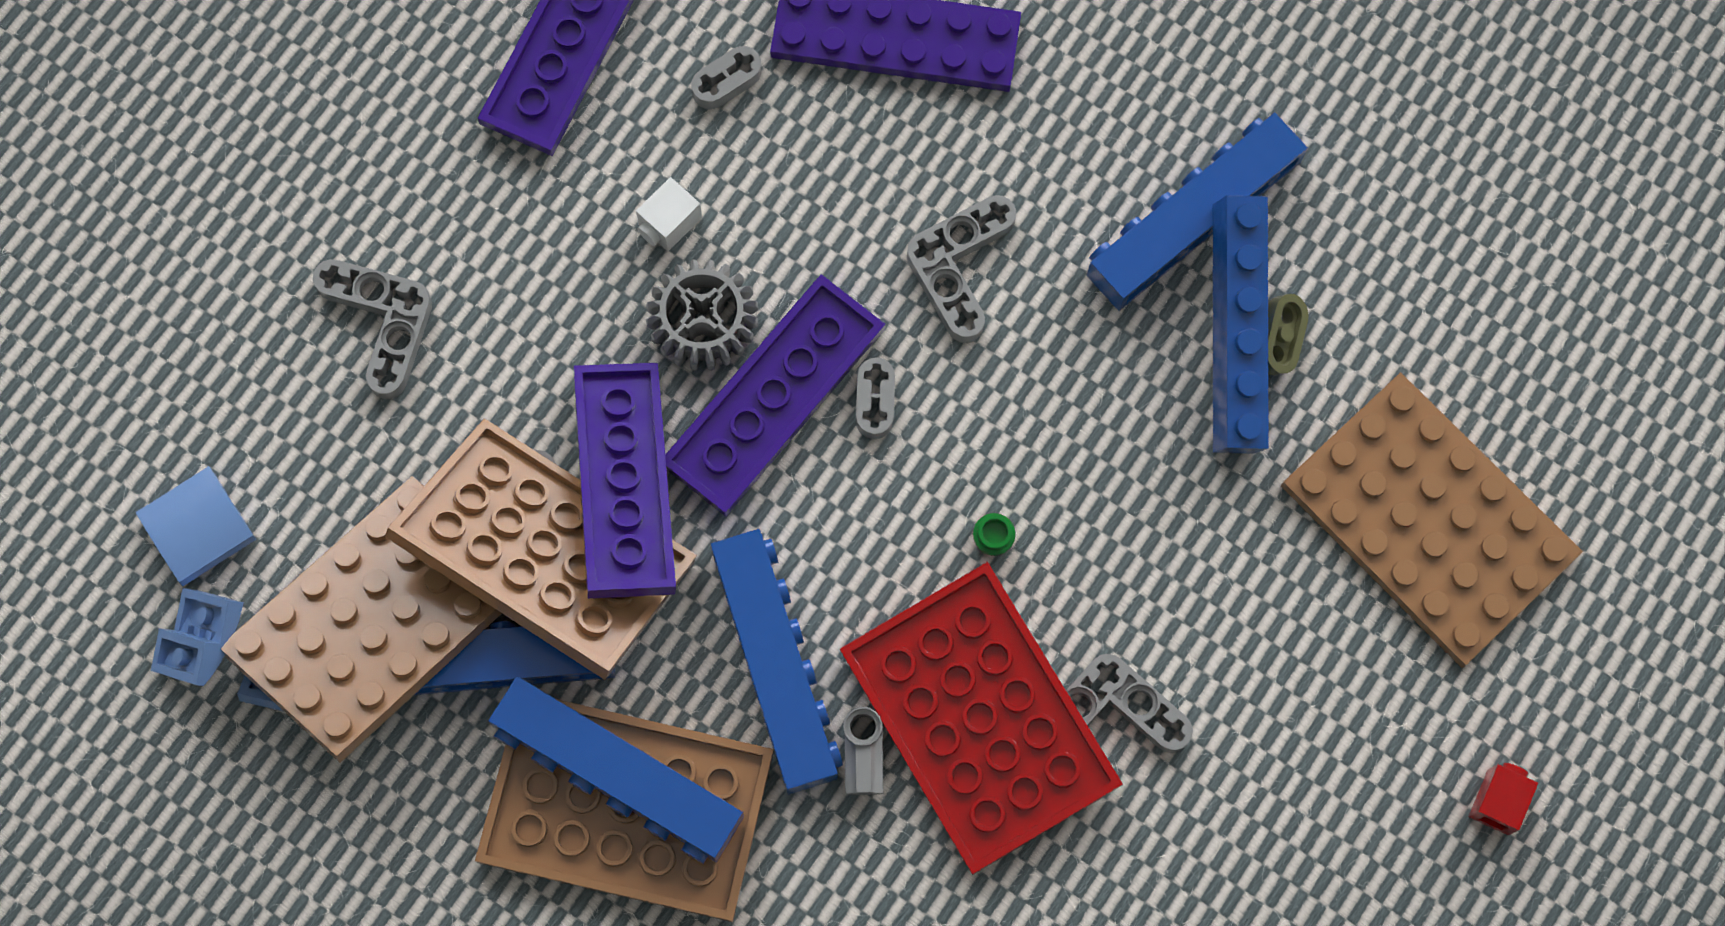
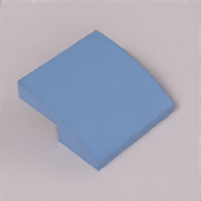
M209 466L136 512L153 543L182 587L256 540L241 513L233 504L216 474Z
M182 588L174 630L159 628L151 671L194 685L204 686L225 656L221 648L232 634L235 633L244 602L200 590Z

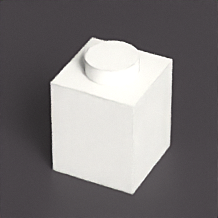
M671 177L636 210L639 225L637 230L641 236L653 246L659 243L667 251L702 219L701 204Z

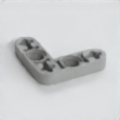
M995 195L988 197L918 233L908 244L907 260L910 268L948 333L954 340L960 343H970L981 336L984 329L985 316L954 261L1005 236L1012 230L1016 219V208L1012 201L1004 196ZM995 208L998 213L1006 212L1004 223L1000 224L996 219L984 224L983 231L985 234H981L979 224L990 218L991 209ZM958 225H964L970 228L973 238L966 244H958L950 237L951 229ZM942 235L944 245L949 250L948 253H945L943 245L933 251L931 261H928L924 256L916 257L919 252V246L923 245L925 249L930 250L939 245L938 236ZM942 278H949L956 283L958 290L953 296L942 297L934 290L935 282ZM962 299L966 300L961 302L960 307L964 316L967 319L975 318L973 330L970 331L965 326L959 328L956 326L959 322V314L954 306Z
M329 259L323 261L313 272L314 286L323 298L385 316L367 368L366 380L371 391L376 396L382 399L398 397L403 393L407 385L432 311L433 303L428 290L423 284L414 280L340 260ZM338 272L343 282L353 284L352 295H349L350 290L344 284L334 283L332 289H329L324 278H332L334 273ZM376 281L383 284L384 292L377 300L368 301L362 297V289L367 283ZM393 287H396L395 291L398 297L411 299L413 294L416 293L422 304L413 305L411 310H407L404 301L392 298ZM398 330L409 332L411 341L406 348L394 350L389 347L388 339L393 332ZM383 355L394 359L391 372L396 379L395 382H388L385 387H382L377 379L378 375H385L390 365L387 358H382Z
M1099 655L1066 690L1070 697L1078 694L1085 696L1090 701L1091 711L1083 717L1087 725L1109 704L1164 752H1179L1188 745L1192 738L1193 728L1189 719L1121 658L1115 655ZM1112 665L1117 669L1114 677L1118 682L1114 684L1109 680L1106 681L1097 692L1105 696L1103 700L1099 701L1094 691L1081 683L1087 680L1089 685L1092 686L1100 675L1097 667L1102 666L1106 669ZM1143 692L1148 695L1152 706L1147 714L1137 715L1131 712L1127 701L1132 693ZM1159 707H1161L1166 713L1160 719L1169 726L1174 725L1175 722L1182 727L1179 735L1183 740L1179 742L1174 738L1167 742L1163 738L1166 730L1157 721L1152 729L1145 723L1150 721L1157 713Z

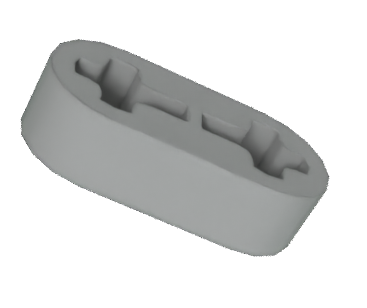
M739 46L699 70L691 81L694 101L702 108L715 109L753 86L761 76V58L753 48ZM741 60L744 64L750 63L751 72L746 74L742 69L735 72L737 70L736 62ZM708 82L711 86L717 84V94L712 95L709 91L702 94V84Z
M878 357L869 358L864 361L859 367L857 374L856 426L863 436L870 439H880L886 436L892 429L894 420V368L888 361ZM875 369L880 370L881 377L888 378V380L881 381L880 394L871 393L872 382L869 379H864V377L871 376L872 370ZM871 403H879V415L887 419L880 421L877 428L870 427V421L863 419V417L870 416Z

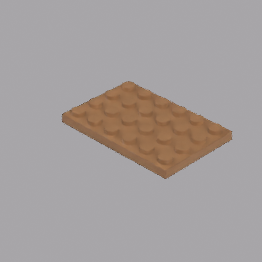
M1401 372L1281 484V487L1461 668L1465 667L1583 552Z
M485 418L389 525L385 535L387 539L604 680H606L669 597V595L588 599L580 479ZM672 539L677 586L693 565L697 555Z
M413 476L232 634L221 648L225 657L339 763L502 614L385 537L389 525L424 487Z
M558 700L743 812L744 819L717 863L707 857L704 864L681 851L685 843L671 835L668 836L666 841L660 839L643 828L647 820L633 812L626 818L606 805L609 797L595 789L591 795H588L570 784L568 780L572 776L571 774L559 767H556L552 773L531 760L534 752L519 744L517 749L514 750L505 745L475 858L476 863L733 923L774 749Z

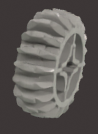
M692 259L690 261L691 270L685 272L683 267L677 264L674 267L676 278L663 274L661 282L665 288H652L651 294L655 301H650L646 304L647 312L652 314V316L646 319L648 329L655 330L651 334L652 342L654 344L663 343L660 350L664 357L676 352L674 356L676 365L680 366L685 362L686 358H690L692 370L698 369L699 361H706L708 370L712 371L715 369L714 359L720 357L722 363L728 366L731 363L729 351L742 356L744 347L741 342L752 343L754 335L749 329L758 327V318L752 315L758 311V302L749 300L754 294L753 288L751 286H742L744 277L741 273H737L729 278L731 272L729 265L724 264L719 271H715L714 261L709 259L706 262L705 269H699L697 260ZM697 288L712 289L706 294H696L692 291ZM730 299L736 307L737 315L733 325L728 330L724 327V322L719 315L725 309L724 304ZM678 300L686 314L680 320L681 326L674 331L668 322V317L672 305ZM695 311H699L702 314L709 311L710 319H706L702 315L696 319ZM701 335H707L714 339L709 342L692 341Z

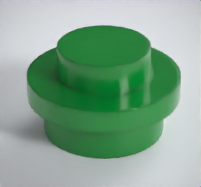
M990 513L981 517L973 530L975 545L981 552L990 556L1002 555L1009 551L1016 537L1013 523L1006 516L998 513Z

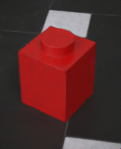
M1504 763L1501 766L1497 764L1487 770L1468 817L1501 833L1511 835L1520 830L1539 783L1527 778L1529 773L1517 765Z

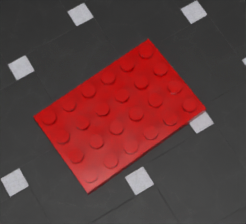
M988 561L840 648L846 662L875 711L880 716L882 723L972 875L1123 786L1122 781Z

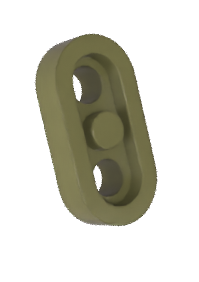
M1295 294L1277 296L1268 303L1269 375L1289 373L1294 370L1299 360L1309 315L1305 302Z

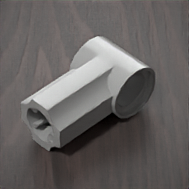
M863 706L854 708L847 714L843 724L845 733V794H884V729L881 718L871 708ZM861 717H868L876 724L873 736L864 740L854 737L851 732L854 721Z

